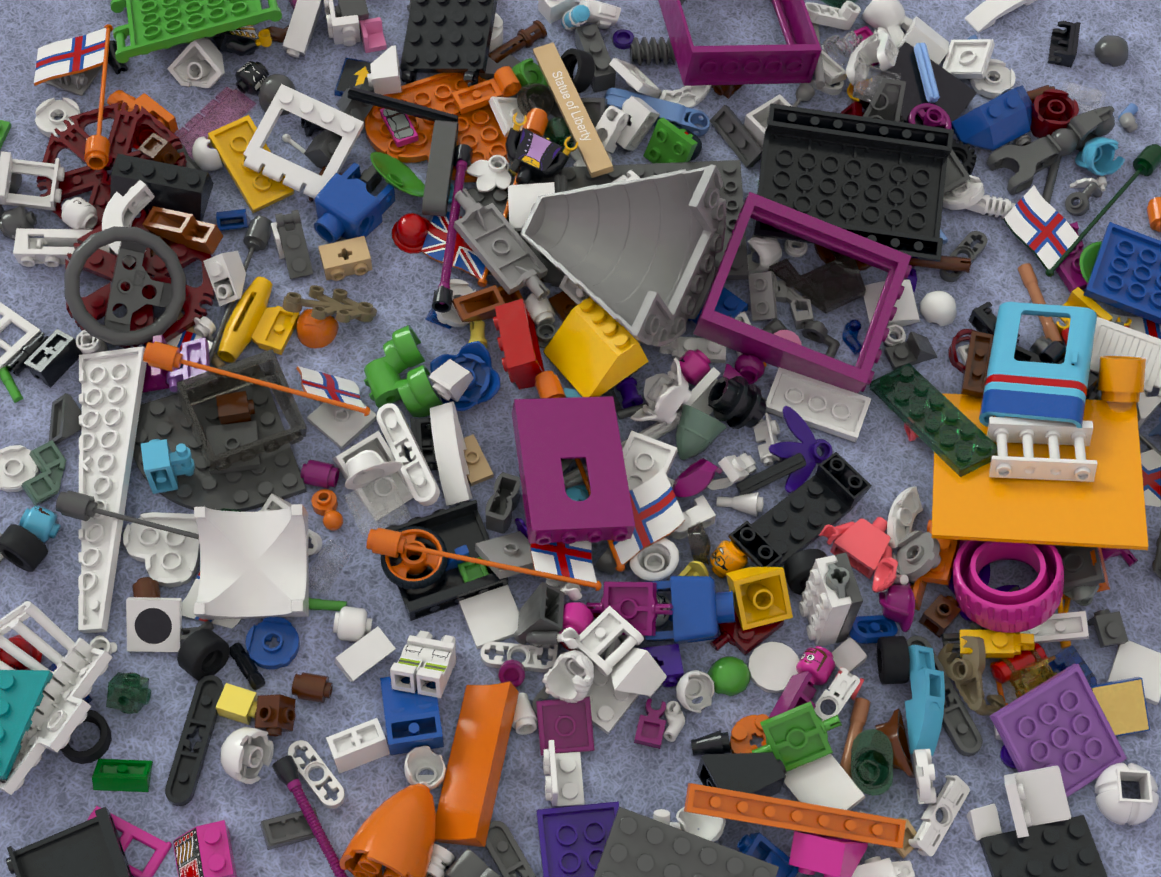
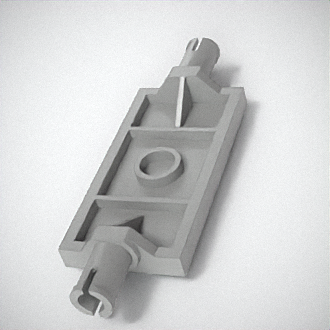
M462 189L463 193L461 190L458 191L454 199L458 201L466 212L462 218L454 222V228L508 295L523 287H528L538 301L542 300L541 296L543 299L550 294V290L540 280V278L547 275L548 269L493 203L483 206L472 198L467 189Z

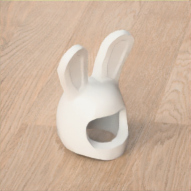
M872 0L861 18L877 31L879 27L884 28L897 48L905 36L901 28L907 31L913 19L905 15V10L899 0Z

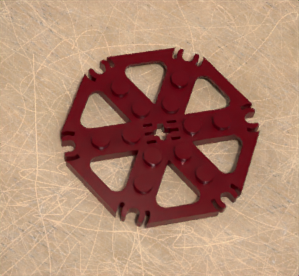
M117 102L104 106L103 120H114L108 138L110 142L109 161L103 169L94 170L88 167L84 159L86 140L90 137L84 130L87 125L98 122L99 108L68 117L74 124L71 125L69 121L64 120L63 122L67 127L65 131L62 132L57 128L54 129L59 138L51 133L42 162L55 164L58 153L63 149H68L87 166L65 172L64 181H59L58 188L62 189L61 202L56 203L55 211H51L62 220L61 203L64 199L92 191L89 203L96 208L98 220L91 230L96 229L102 225L103 214L110 201L111 176L109 177L107 170H112L117 154L150 160L142 155L139 150L131 152L138 129L143 125L149 126L158 135L169 141L176 151L183 148L180 139L142 106L140 111L139 106L135 104L134 109L128 112L129 106L126 102L123 104ZM184 152L179 153L180 158L173 165L185 167L187 163ZM38 176L36 180L38 189L40 191L47 189V192L41 194L40 197L50 195L52 180L47 177Z
M144 209L141 210L139 218H134L131 227H138L151 233L150 230L142 225L147 218ZM102 225L77 239L78 243L73 244L74 249L79 247L90 235L102 231ZM177 243L169 247L177 254L182 268L196 260L202 262L203 282L199 287L186 285V300L181 309L185 314L162 334L166 342L195 325L193 320L195 317L201 319L203 316H207L206 309L201 308L203 304L212 306V299L215 300L214 290L203 262L212 258V255ZM146 247L142 266L149 277L155 281L171 283L170 275L163 260L157 254L152 257V250ZM98 249L87 259L83 270L112 281L117 256ZM68 253V254H67L69 260L71 259V256H72L71 253ZM65 259V270L69 263L67 259ZM123 262L122 264L125 269L132 270L136 262L130 268ZM122 282L120 285L123 291L129 290L126 282ZM110 283L86 297H81L86 310L97 321L105 316ZM145 285L142 289V294L145 298L152 299L155 296V289L151 285ZM66 302V309L70 317L73 318L69 306ZM117 303L114 305L113 311L121 307L122 304ZM146 304L132 313L130 331H136L151 325L155 321L154 306ZM75 321L76 325L80 327L81 331L85 330L78 322ZM117 345L124 349L131 348V346Z

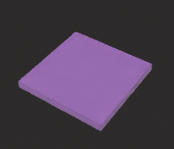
M1072 664L990 715L1018 772L1059 766L1066 797H1069L1098 778L1109 766L1121 763L1127 759L1079 664Z

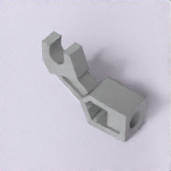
M777 280L779 292L776 295V301L788 302L796 330L804 329L807 322L814 321L810 299H804L789 286V282Z

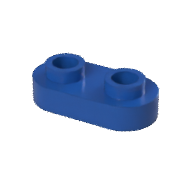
M883 615L858 616L853 623L849 635L858 643L870 644L877 643L879 637L895 636L898 628L894 621Z

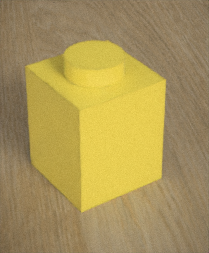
M226 683L216 705L219 716L249 725L251 719L255 718L257 693Z

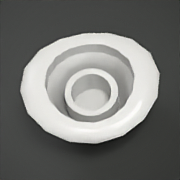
M663 538L633 557L629 561L630 568L641 579L648 581L663 580L676 569L679 562V550L672 541Z

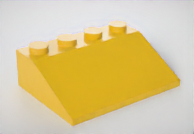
M590 296L571 310L543 351L581 397H600L649 362L639 342Z

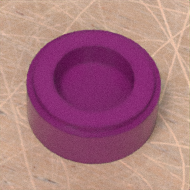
M517 660L505 661L500 666L498 673L500 682L510 681L515 687L520 686L525 679L523 664Z

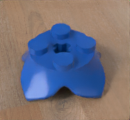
M480 341L467 343L460 349L457 355H440L430 362L431 373L451 359L470 371L474 377L458 402L453 399L447 401L441 397L443 404L454 401L456 411H466L477 404L492 399L500 390V376L493 370L490 353Z

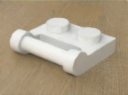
M610 606L579 635L580 638L575 639L579 644L576 649L588 656L593 665L605 677L613 671L612 668L635 645L639 646L644 641L642 634ZM624 632L628 638L603 660L600 655Z

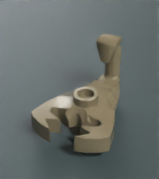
M962 636L961 638L967 640L963 648H972L973 650L970 655L963 654L962 659L955 658L958 653L952 652L954 643H947L939 652L938 659L947 676L955 681L956 687L965 703L968 704V707L979 715L990 716L1006 704L1002 695H988L987 700L990 705H986L982 674L986 663L984 639L975 636Z

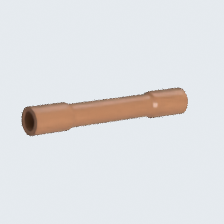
M1025 263L1019 266L1018 272L1025 288H1027L1032 303L1046 304L1031 264ZM1038 316L1046 339L1050 338L1052 341H1058L1063 344L1059 330L1052 317Z
M855 698L850 717V727L840 766L850 778L871 704L865 698Z

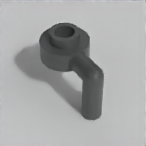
M1091 182L1082 192L1071 193L1066 198L1065 207L1070 214L1074 216L1084 215L1090 207L1089 197L1091 195L1096 198L1102 196V191L1097 183ZM1075 200H1080V203L1078 205H1073V202Z
M807 322L802 335L807 339L829 346L825 355L832 358L835 357L840 346L839 341L827 335L828 330L822 322Z

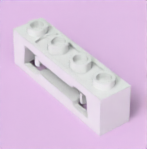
M16 228L13 254L17 262L26 267H33L35 264L57 267L59 264H65V259L70 261L67 254H73L75 250L73 244L78 243L77 239L92 230ZM29 236H44V238H29ZM109 245L99 248L115 255Z

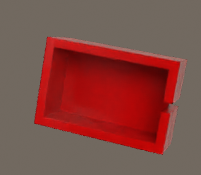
M523 299L495 306L496 316L493 317L496 330L500 332V337H497L499 348L501 351H504L505 357L501 358L505 372H508L511 383L515 382L519 389L534 387L536 376L545 371L535 323Z

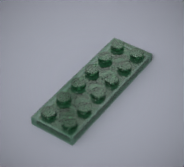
M910 363L871 381L870 390L960 477L990 463L992 456H998L997 445Z

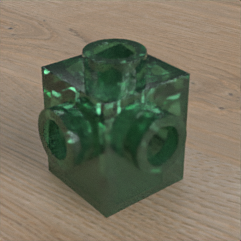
M118 672L108 682L106 707L121 710V712L126 714L138 713L144 705L149 703L151 698V689L148 688L149 678L141 677L133 672Z

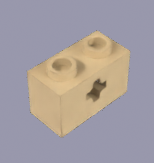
M365 236L318 246L326 281H339L345 276L354 274L361 276L372 270L371 257Z

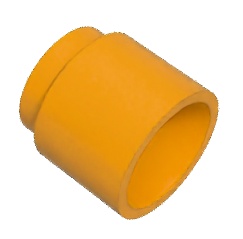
M1100 356L1098 390L1102 391L1101 400L1139 402L1140 393L1144 392L1146 358Z

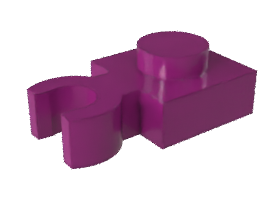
M649 698L645 706L648 716L640 714L634 743L660 749L666 720L659 718L665 713L666 702L662 701L661 708L654 710L651 708L652 699Z

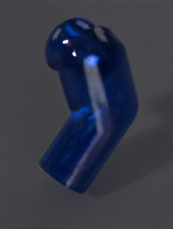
M856 319L846 323L842 334L843 341L854 355L860 352L862 344L857 339L861 323Z

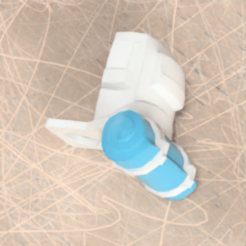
M580 0L579 5L564 13L561 18V24L566 30L570 31L584 23H596L598 29H609L610 26H614L617 23L621 8L596 0Z

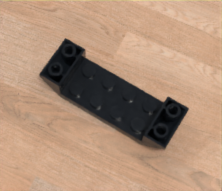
M835 452L819 464L812 478L754 523L750 524L746 521L730 533L728 537L757 567H782L790 556L802 551L816 540L826 525L833 526L849 513L872 485Z

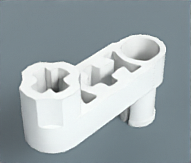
M846 1L841 9L818 3H805L812 23L843 30H850L861 12V8L852 1Z

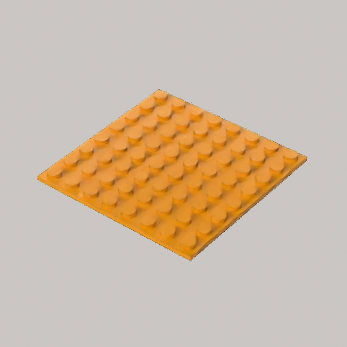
M936 393L931 538L1148 550L1136 402L1086 399L1083 421H1093L1090 446H1085L1086 460H1097V469L1094 482L989 477L991 457L998 455L997 442H987L988 427L984 426L979 420L983 398L963 394ZM1007 442L1008 456L1023 457V443ZM1033 444L1034 458H1050L1048 444ZM1059 445L1060 459H1076L1074 445Z

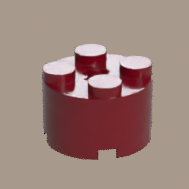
M1048 89L1043 94L1038 95L1032 106L1030 128L1032 134L1035 137L1042 138L1048 134L1051 136L1057 129L1067 128V124L1079 112L1076 100H1071L1068 97V93L1058 89Z

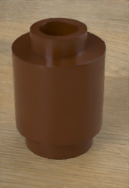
M151 577L140 578L132 585L133 597L161 598L159 583Z
M305 672L302 675L295 674L292 684V695L297 696L298 699L324 703L325 698L330 699L333 683L329 682L328 676Z

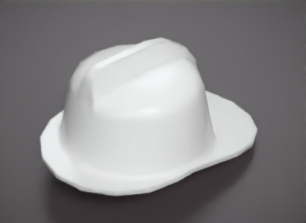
M362 451L346 462L349 478L345 482V487L347 489L364 487L377 479L397 472L403 465L397 461L385 462L379 453L375 451Z

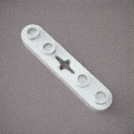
M387 403L379 408L376 415L377 422L395 460L403 465L400 470L412 496L420 505H432L439 498V487L402 411L395 404ZM404 446L410 450L409 454L412 462L405 457Z

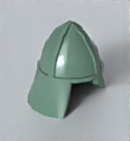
M684 404L675 435L679 458L686 460L704 452L727 426L712 416Z

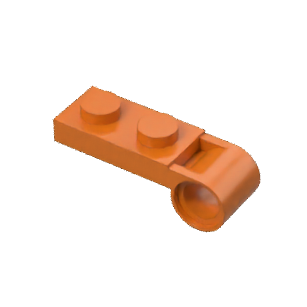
M504 66L495 72L493 79L452 92V99L462 115L490 105L488 101L492 96L511 97L517 94L521 89V84L512 68Z

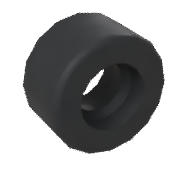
M11 524L0 536V553L8 561L25 571L33 572L48 554L46 545L36 535L22 526Z
M806 549L793 554L786 560L783 568L787 583L792 592L802 595L815 559L827 557L825 552L819 549Z
M199 629L189 635L182 643L177 656L178 664L197 681L204 676L215 675L227 663L230 654L229 644L211 629Z
M904 636L879 637L877 641L878 674L882 684H905L909 680V649Z

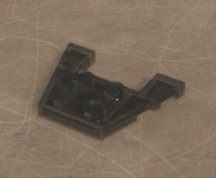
M833 250L830 251L836 260L803 275L796 271L787 258L769 266L768 270L774 272L777 277L785 281L788 288L793 287L802 293L804 299H810L811 304L825 314L864 296L866 292L856 260Z

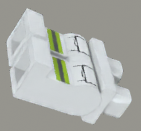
M421 630L417 636L410 635L397 663L394 662L390 669L392 689L415 693L418 689V694L441 698L456 664V638L445 635L441 641L434 640L430 632ZM410 677V683H402L401 679ZM436 682V688H428L426 686L427 683Z

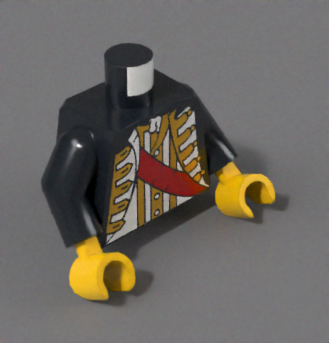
M253 25L244 26L234 31L222 32L212 37H204L214 39L218 50L234 53L239 56L252 55L255 50L259 49L260 45L269 47L272 44L269 30L262 29L257 35Z

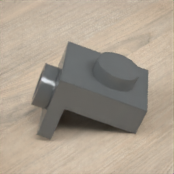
M1109 609L1095 612L1094 617L1087 621L1088 626L1094 625L1100 648L1128 642L1120 611L1110 613Z

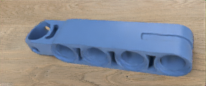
M612 87L606 91L604 98L608 99L607 108L613 105L622 110L623 103L631 96L641 98L660 114L654 122V126H656L659 119L664 117L677 128L689 130L696 136L705 135L709 130L710 120L702 111ZM694 124H701L704 128L697 127Z

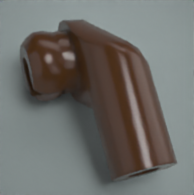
M289 25L284 29L274 26L267 27L266 29L269 30L272 41L283 43Z

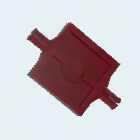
M735 611V622L719 623L721 635L711 641L710 644L718 651L729 642L746 655L782 627L784 620L742 630Z

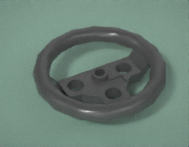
M113 226L90 235L74 250L64 273V297L74 320L92 337L112 345L138 346L153 340V336L164 334L177 321L186 300V275L177 254L159 236L138 227ZM121 241L113 278L110 283L104 325H102L86 310L80 296V275L87 259L100 247ZM146 247L152 249L163 260L170 275L171 283L155 281L149 277L142 266ZM125 256H131L135 259L136 265L134 269L127 270L123 267L122 260ZM126 282L129 290L123 291L120 287L121 283ZM145 285H151L155 289V296L152 299H147L143 296L142 289ZM117 303L124 305L126 308V314L122 318H118L113 314V307ZM146 304L166 308L164 313L151 325L136 331H130L132 313Z

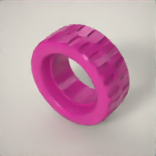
M966 540L958 550L953 564L955 597L959 607L966 616L981 627L1004 633H1016L1033 629L1046 622L1061 603L1064 589V566L1061 555L1058 553L1055 545ZM1016 560L1032 566L1037 571L1038 577L1031 585L1022 590L1004 592L984 584L978 574L983 567L995 561Z

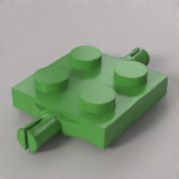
M810 701L760 722L766 735V745L752 750V753L773 752L775 758L783 762L787 772L833 753L828 742L827 731L842 726L838 715L822 721L816 714Z

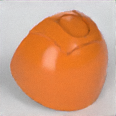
M312 309L304 310L299 315L296 324L299 341L309 348H322L329 345L337 335L339 329L338 322L332 316H328L323 320L315 319L311 316Z

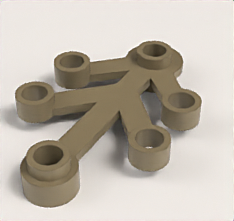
M317 285L310 286L308 295L319 301L301 299L302 296L299 293L289 292L284 297L282 306L284 310L293 313L300 312L302 306L313 307L311 313L313 318L323 320L328 316L336 314L335 319L342 323H348L352 319L371 322L377 314L376 308L371 303H357L347 297L348 292L344 289H334L333 296L330 298L323 294L324 288Z

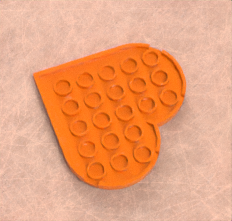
M465 73L436 74L401 86L402 92L385 95L457 115V145L466 144L473 149L471 164L478 160L488 161L494 155H501L506 158L508 163L510 162L505 148L507 137H504L491 106L487 105L462 115L452 99V92L468 87V82L463 80ZM480 76L478 77V83L486 81ZM373 105L365 118L366 136L371 146L377 152L388 154L403 163H416L425 160L429 162L434 122L408 115L418 134V141L397 148L380 115V109L383 108ZM456 166L453 167L452 180L454 181L456 177ZM466 170L464 182H477L478 177L468 174Z

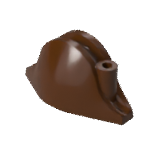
M896 709L888 722L875 725L876 732L871 739V751L883 766L902 770L910 778H915L902 713L899 709Z

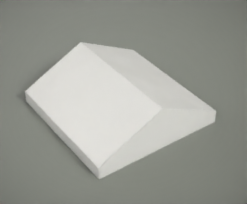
M916 16L898 47L900 49L905 42L913 47L917 43L924 42L927 45L930 59L939 65L948 53L949 42Z

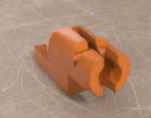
M117 90L107 99V104L109 105L117 102L121 104L126 102L129 106L128 112L134 109L135 104L139 106L140 111L142 106L172 133L178 130L175 116L145 93L136 99L126 94L123 90Z

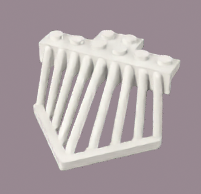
M29 601L24 602L0 619V648L30 670H49L3 636L13 629L51 660L57 668L54 672L51 671L53 677L50 683L46 684L42 693L44 697L40 706H37L31 718L33 722L29 731H26L20 743L22 747L7 780H0V790L10 795L23 785L25 776L32 767H35L40 762L42 753L46 748L58 753L60 749L68 744L70 735L78 725L83 723L87 717L88 710L91 708V705L82 699L88 696L92 690L93 683L98 676H101L107 670L108 663L112 659V656L106 651L93 648L82 638H79L75 643L39 608ZM32 617L68 651L65 658L22 622ZM0 660V670H15Z

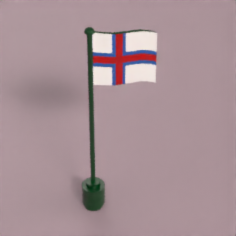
M1151 144L1142 150L1133 161V167L1136 172L1079 236L1066 219L1044 200L1034 185L1003 220L1011 232L1035 254L1046 269V276L1052 277L1058 266L1138 175L1150 176L1161 164V146Z

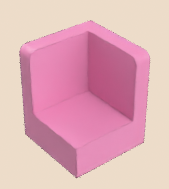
M381 18L360 20V32L365 53L386 50L387 45L383 34Z

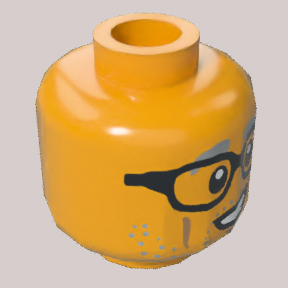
M732 540L722 541L710 556V562L713 566L712 571L717 576L724 578L728 572L743 569L748 563V557Z

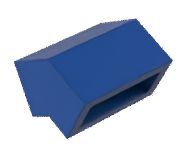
M246 209L216 212L217 226L220 231L248 228ZM236 219L244 220V222L221 224V221Z

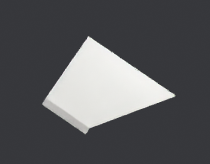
M635 647L612 668L613 671L610 673L614 690L647 695L650 698L667 678L666 674L647 650Z

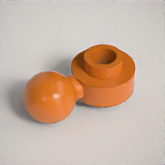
M322 489L314 493L311 499L312 507L316 514L324 516V526L331 531L341 528L343 516L336 511L338 502L335 493L328 489Z

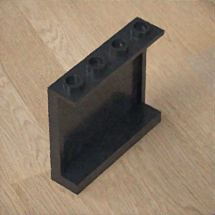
M905 42L899 49L895 66L886 71H881L867 87L858 102L862 104L865 110H867L883 78L906 81L901 109L904 123H908L909 114L915 106L928 103L913 46ZM930 59L940 96L937 102H932L931 104L944 109L952 122L958 119L961 113L969 106L977 92ZM916 115L915 123L923 125V120Z
M476 500L470 502L463 501L455 507L446 510L439 509L431 515L422 518L415 517L407 523L398 526L391 525L385 528L393 531L410 526L431 529L442 538L448 553L456 554L454 551L456 548L467 545L469 557L472 558L480 557L475 551V543L490 540L478 512ZM416 537L415 540L423 543L426 548L437 550L431 541L422 537ZM399 553L398 558L390 557L391 566H396L402 562L401 553ZM412 555L408 559L417 560L420 556ZM427 566L420 574L412 575L407 573L406 578H422L430 574L433 569ZM486 566L489 575L463 583L457 567L445 571L438 581H435L434 584L426 588L413 590L397 587L409 619L413 621L459 605L461 600L508 585V577L499 579L490 567Z
M106 806L95 811L97 817L21 849L15 850L12 846L7 847L10 857L6 858V863L10 873H15L16 877H133L113 817Z

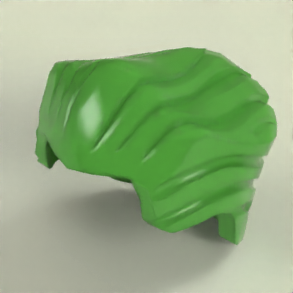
M532 58L526 59L512 68L521 84V89L517 94L529 99L538 98L548 87L539 65L533 63L534 60Z

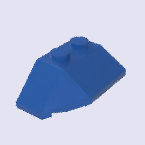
M1018 86L952 121V129L959 142L961 140L963 144L968 143L978 148L994 151L1030 131L1033 103L1024 86Z

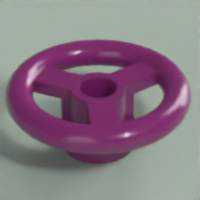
M919 104L909 114L908 123L916 124L915 117L918 115L923 120V125L945 126L946 129H952L949 115L944 109L935 104Z

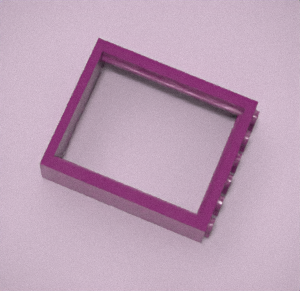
M658 0L684 86L811 83L822 49L804 0H771L786 44L694 46L680 0Z
M749 192L737 218L693 334L742 354L754 355L762 360V362L777 368L780 367L857 394L860 391L864 392L866 386L870 385L875 373L872 371L873 365L878 363L882 354V350L879 347L882 342H885L890 329L887 328L889 320L892 321L896 314L897 307H894L896 300H899L903 294V280L907 279L912 266L909 265L911 256ZM750 218L888 272L855 366L714 311Z

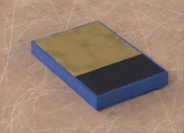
M1141 677L1090 685L1115 736L1150 730Z

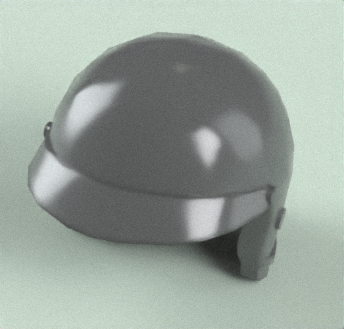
M273 74L262 82L258 97L260 106L265 113L281 84L296 90L293 82L287 76ZM283 110L280 116L288 115L290 112Z

